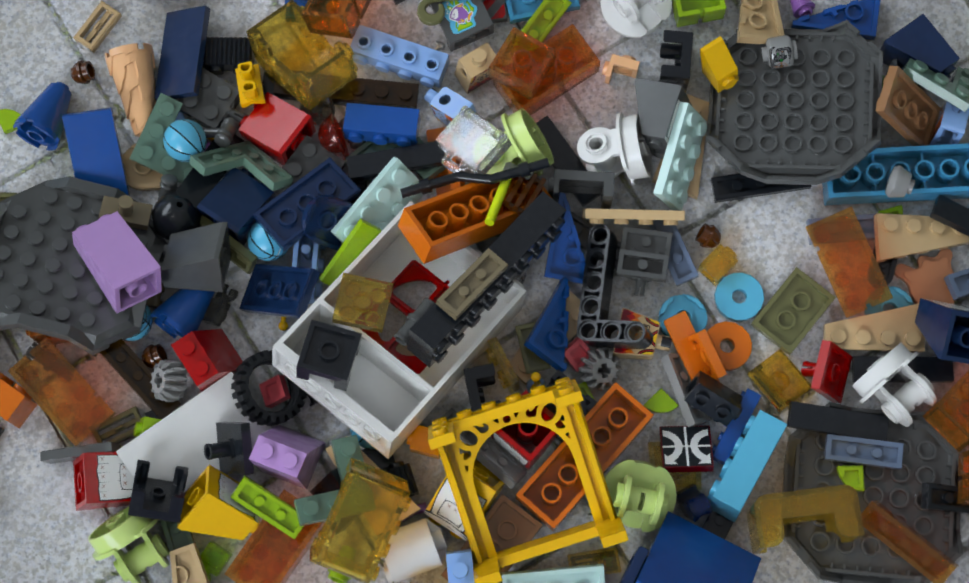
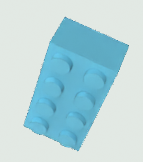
M762 410L758 412L757 416L751 415L742 433L745 438L741 436L738 438L730 455L734 457L733 460L728 457L719 475L722 480L716 479L707 497L710 500L709 509L735 523L787 426L786 423Z

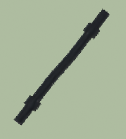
M544 158L531 163L525 161L519 163L517 167L494 174L458 171L431 180L426 178L420 180L418 184L401 188L400 190L402 197L406 198L419 193L423 195L433 192L432 189L459 181L492 185L518 176L522 178L530 176L532 172L548 168L550 165L548 158Z

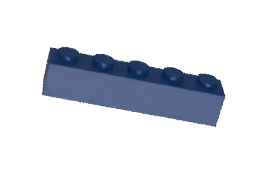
M749 388L746 392L742 391L741 407L743 409L740 416L736 420L732 419L725 426L727 427L725 432L721 431L717 438L719 440L718 445H714L712 448L713 460L722 465L730 457L738 438L741 436L762 396Z

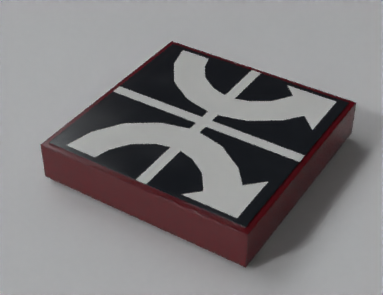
M710 425L659 427L663 468L669 473L713 472L714 463Z

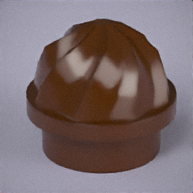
M81 60L71 68V77L77 83L88 84L91 80L95 79V69L90 61L84 62Z
M705 223L698 231L695 240L700 243L701 247L713 248L720 243L721 233L716 226H709Z
M160 344L147 346L142 355V362L149 368H154V365L158 364L160 360L167 359V354Z

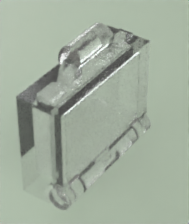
M466 105L461 108L458 115L435 139L439 144L438 147L446 153L442 158V165L452 173L463 172L468 168L472 173L486 174L512 145L509 137ZM454 157L461 163L458 165L451 159Z

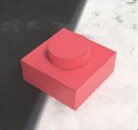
M577 336L565 348L564 359L575 372H578V368L585 365L580 358L588 359L587 351L591 349Z
M278 374L259 385L265 407L273 408L291 398L283 375Z

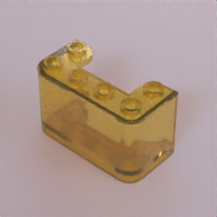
M291 0L247 30L246 33L259 65L307 109L312 110L357 78L358 68L353 61L352 55L354 53L352 48L347 43L343 44L340 41L336 42L334 47H332L322 34L318 35L310 25L308 20L310 15L307 9Z
M350 458L346 467L347 473L341 482V488L322 530L318 533V538H314L310 547V562L362 583H369L376 580L380 571L379 561L381 557L386 558L391 546L388 543L391 535H396L400 528L401 521L399 517L402 511L406 513L410 506L412 498L409 495L411 490L408 489L407 480Z
M837 485L760 496L747 510L752 554L766 553L767 548L778 546L784 539L783 525L824 520L826 532L837 534L840 537L841 543L854 542L863 537L865 533L856 490L849 485Z

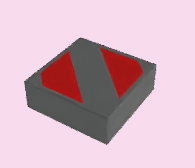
M482 0L493 23L507 22L505 0Z

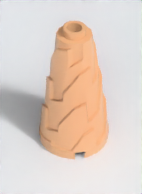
M134 43L112 48L109 50V53L105 52L104 54L109 74L113 77L118 95H120L126 118L129 119L136 137H140L156 104L154 99V90L156 89L154 80V51L152 45L148 43H143L144 49H138V44Z

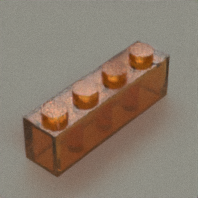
M872 500L856 520L933 583H945L959 566L877 500Z

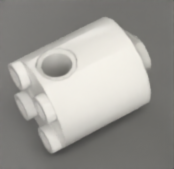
M426 518L378 535V538L374 539L379 559L385 558L386 561L383 562L388 583L393 581L397 583L443 566L447 551L441 528Z

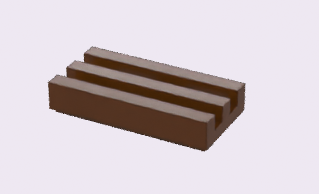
M534 173L527 180L528 183L516 203L513 204L511 201L525 180L524 177L520 176L503 206L521 214L537 198L547 179L542 177L540 180L537 178L538 174ZM532 185H537L524 209L520 208Z

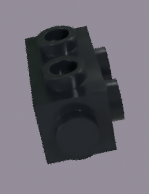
M701 370L686 387L684 401L690 407L699 409L707 414L715 422H720L727 426L732 419L736 420L742 412V396Z

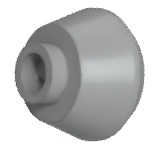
M901 165L893 167L887 181L885 194L889 198L905 197L906 193L911 194L915 184V180L911 179L912 174Z

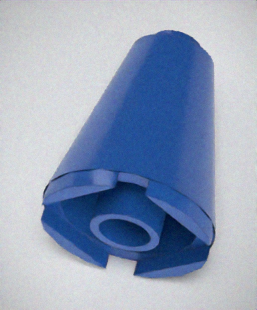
M62 82L50 83L16 119L13 125V129L16 127L18 129L16 134L32 146L39 148L40 144L47 146L46 150L48 151L56 150L60 144L64 128L62 116L67 114L72 96L69 87Z
M179 289L154 309L150 316L156 317L154 322L171 337L176 338L178 335L184 337L191 331H198L215 292Z

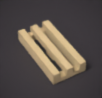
M101 1L73 38L76 42L81 43L94 53L122 15ZM104 9L107 10L106 13L102 16V18L95 24L93 30L89 33L86 39H83L85 34L95 23V21L98 19V17L101 15Z

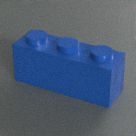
M347 103L343 125L344 137L354 143L369 141L377 145L391 143L401 147L417 145L421 121L420 110Z

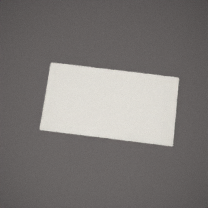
M230 372L124 445L116 453L133 477H135L138 460L150 462L148 478L173 482L177 466L189 468L184 491L186 492L209 464L220 470L219 458L207 460L204 455L205 444L217 443L216 423H250L252 448L258 436L270 430L271 427L257 425V422L252 423L248 420L249 416L244 417L241 414L242 408L237 409L235 404L238 401L232 397L235 390L231 389V384L235 382L232 379L234 374Z

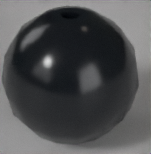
M175 192L163 195L153 207L151 215L154 229L166 240H169L173 233L201 227L199 223L202 214L194 208L188 199L179 197Z

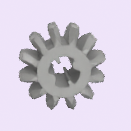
M597 347L595 352L592 350L587 351L589 358H580L585 363L584 366L578 368L580 372L584 373L581 376V380L587 382V386L592 389L596 387L598 390H604L605 385L609 388L612 387V379L619 380V376L615 375L616 372L622 370L621 366L616 365L620 359L617 356H613V352L609 349L604 351L603 348Z
M165 359L160 360L158 364L154 365V372H151L152 380L150 383H152L151 392L154 393L155 399L174 402L184 397V390H187L186 382L189 379L186 378L187 370L184 369L182 362Z

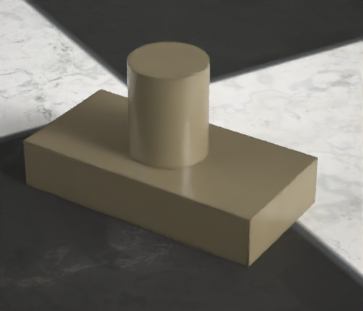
M123 195L120 198L103 197L98 218L118 211L129 227L148 231L153 211L152 204L133 201L132 197L128 195Z

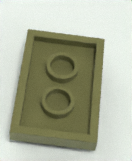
M796 267L753 320L751 326L790 356L836 297Z

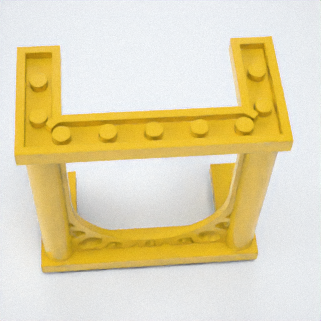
M569 377L558 379L555 381V385L547 388L545 385L533 387L530 389L531 393L522 396L520 393L511 394L505 397L506 401L497 404L496 401H490L482 404V409L473 412L471 409H465L457 412V417L448 420L446 417H440L433 420L432 425L428 426L430 449L438 448L472 550L475 583L501 582L502 567L597 536L600 537L603 548L629 540L621 518L616 516L580 403L584 401L575 378L571 380ZM553 403L556 406L554 417L550 420H544L541 416L542 409L545 405ZM537 406L536 415L531 417L526 415L528 409L531 412ZM563 415L564 420H561V422L565 425V427L559 428L556 426L555 423H557ZM510 416V421L504 422L503 417ZM517 423L542 425L558 434L570 448L594 521L496 552L473 480V468L477 453L483 443L493 433L503 427ZM484 424H487L489 428L485 432H480L474 426L484 427ZM463 431L473 432L478 438L476 444L468 445L462 442L460 433ZM459 448L470 451L471 456L464 459V452L460 453Z

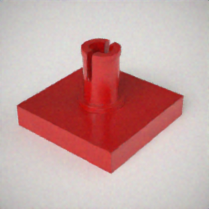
M822 340L817 363L804 361L802 366L807 368L801 369L802 376L813 377L811 389L829 401L841 404L852 356L832 341Z

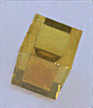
M720 244L700 264L698 271L716 287L737 265V255L731 248L723 247Z

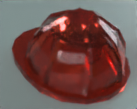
M330 114L319 127V141L328 151L334 153L341 152L345 158L349 157L341 127L336 117Z

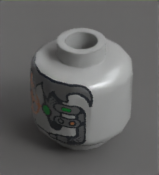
M788 35L770 37L766 41V47H761L763 62L768 61L772 69L790 67L793 65L794 60L798 59L796 41L791 40Z

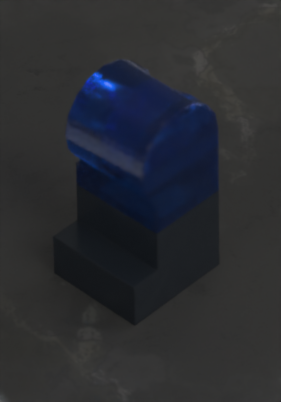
M691 484L676 492V500L684 516L696 522L703 515L713 513L709 500L704 493L698 491L695 484Z

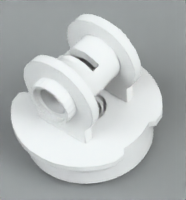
M600 0V8L605 21L614 31L626 37L641 38L653 33L661 25L662 21H665L670 16L672 0Z
M622 112L617 113L616 129L610 130L604 127H595L586 131L580 137L577 144V152L581 160L586 163L587 171L615 172L614 178L621 172H626L632 185H636L638 179L652 176L651 150L645 138L641 135L639 114L624 117Z
M902 342L887 355H882L867 369V372L852 385L862 397L859 401L861 404L872 395H875L882 403L881 409L892 422L900 423L905 427H909L913 423L910 413L915 410L914 405L919 406L925 402L933 406L937 402V397L932 383L921 373L916 374L908 366L919 353L916 351L912 354ZM896 374H899L906 383L891 395L884 388V385Z

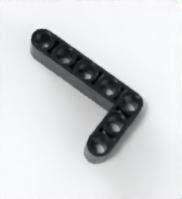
M597 224L589 232L577 322V335L591 347L646 349L653 341V334L645 325L639 321L608 320L618 240L617 236L606 225ZM607 234L606 239L600 242V238ZM604 258L603 263L597 266L598 260ZM601 281L599 288L593 289L594 285ZM598 305L596 312L590 313L592 307ZM595 329L593 336L587 338L588 332ZM619 330L618 335L611 339L613 331ZM643 331L642 336L635 340L636 333Z

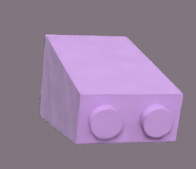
M118 211L103 215L97 221L88 225H82L72 232L73 245L116 314L162 292L160 265Z
M278 425L258 436L249 460L261 472L307 489L326 443Z

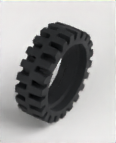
M265 350L248 357L237 367V372L234 373L232 378L235 382L231 384V389L235 390L232 397L237 399L238 402L235 405L237 409H243L241 414L244 417L249 416L248 420L252 423L257 422V425L273 426L284 423L301 411L300 408L305 404L303 399L307 398V393L286 377L291 398L283 409L271 412L257 405L251 396L249 378L253 370L258 366L272 365V350Z

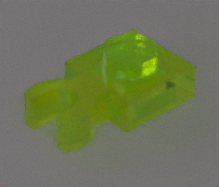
M210 541L200 555L210 583L211 574L216 577L219 576L232 557L230 552L214 541Z

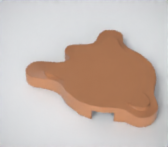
M950 249L940 250L936 257L920 256L917 259L918 268L916 269L905 264H898L896 266L894 275L906 283L909 294L915 304L920 302V298L952 304L955 302L944 280L947 275L954 273L951 268L953 254Z

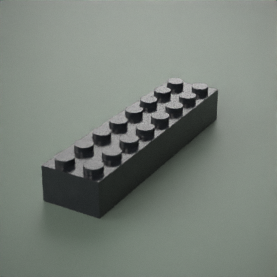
M543 191L489 246L490 250L508 264L507 269L456 321L435 302L410 328L407 349L429 368L435 362L439 364L448 354L447 349L452 344L456 346L465 335L463 332L468 327L473 328L480 321V314L485 309L487 311L492 309L498 300L496 297L501 292L505 294L514 284V278L517 275L521 277L530 267L529 263L533 258L538 260L545 252V246L549 242L554 243L562 233L560 229L565 223L563 218L566 209Z

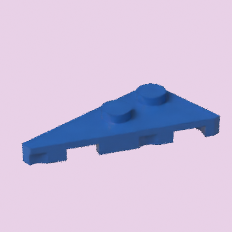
M854 0L847 5L841 4L831 7L815 15L809 16L808 14L793 20L791 28L825 29L848 20L860 31V35L864 39L874 40L877 32L880 0Z
M560 192L557 203L566 209L563 218L565 223L560 229L562 233L554 243L550 242L544 277L557 280L566 277L568 282L583 284L585 258L581 250L580 240L566 194Z
M566 277L559 281L524 343V346L554 369H559L561 372L567 369V363H564L565 348L568 347L566 334L569 311H566V298L569 297L568 279Z

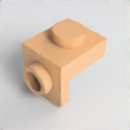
M612 54L610 62L605 61L602 75H606L604 83H610L613 72L636 78L640 62L629 55L619 56Z

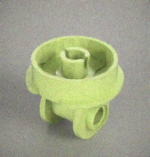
M523 108L509 116L506 113L502 114L501 119L505 132L484 137L475 149L476 165L486 174L503 171L507 162H514L518 165L525 161L531 163L548 158L549 165L554 163L553 154L543 133L534 119ZM543 169L535 171L534 173H537L538 176L543 175Z
M626 459L616 464L605 476L616 516L621 518L623 525L631 528H641L643 532H651L662 525L668 511L673 513L677 499L676 487L671 475L665 468L661 466L656 467L646 461Z
M128 506L97 527L88 537V541L95 550L93 553L95 560H102L114 555L116 560L113 564L125 582L130 580L132 583H141L139 574L144 572L146 567H151L157 562L163 568L170 565L166 557L170 552L158 534L153 536L149 532V529L158 520L128 515ZM141 536L144 539V542L127 553L121 550Z

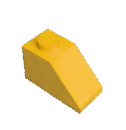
M719 36L700 48L702 73L718 93L724 89L732 88L739 81L738 68L722 37Z

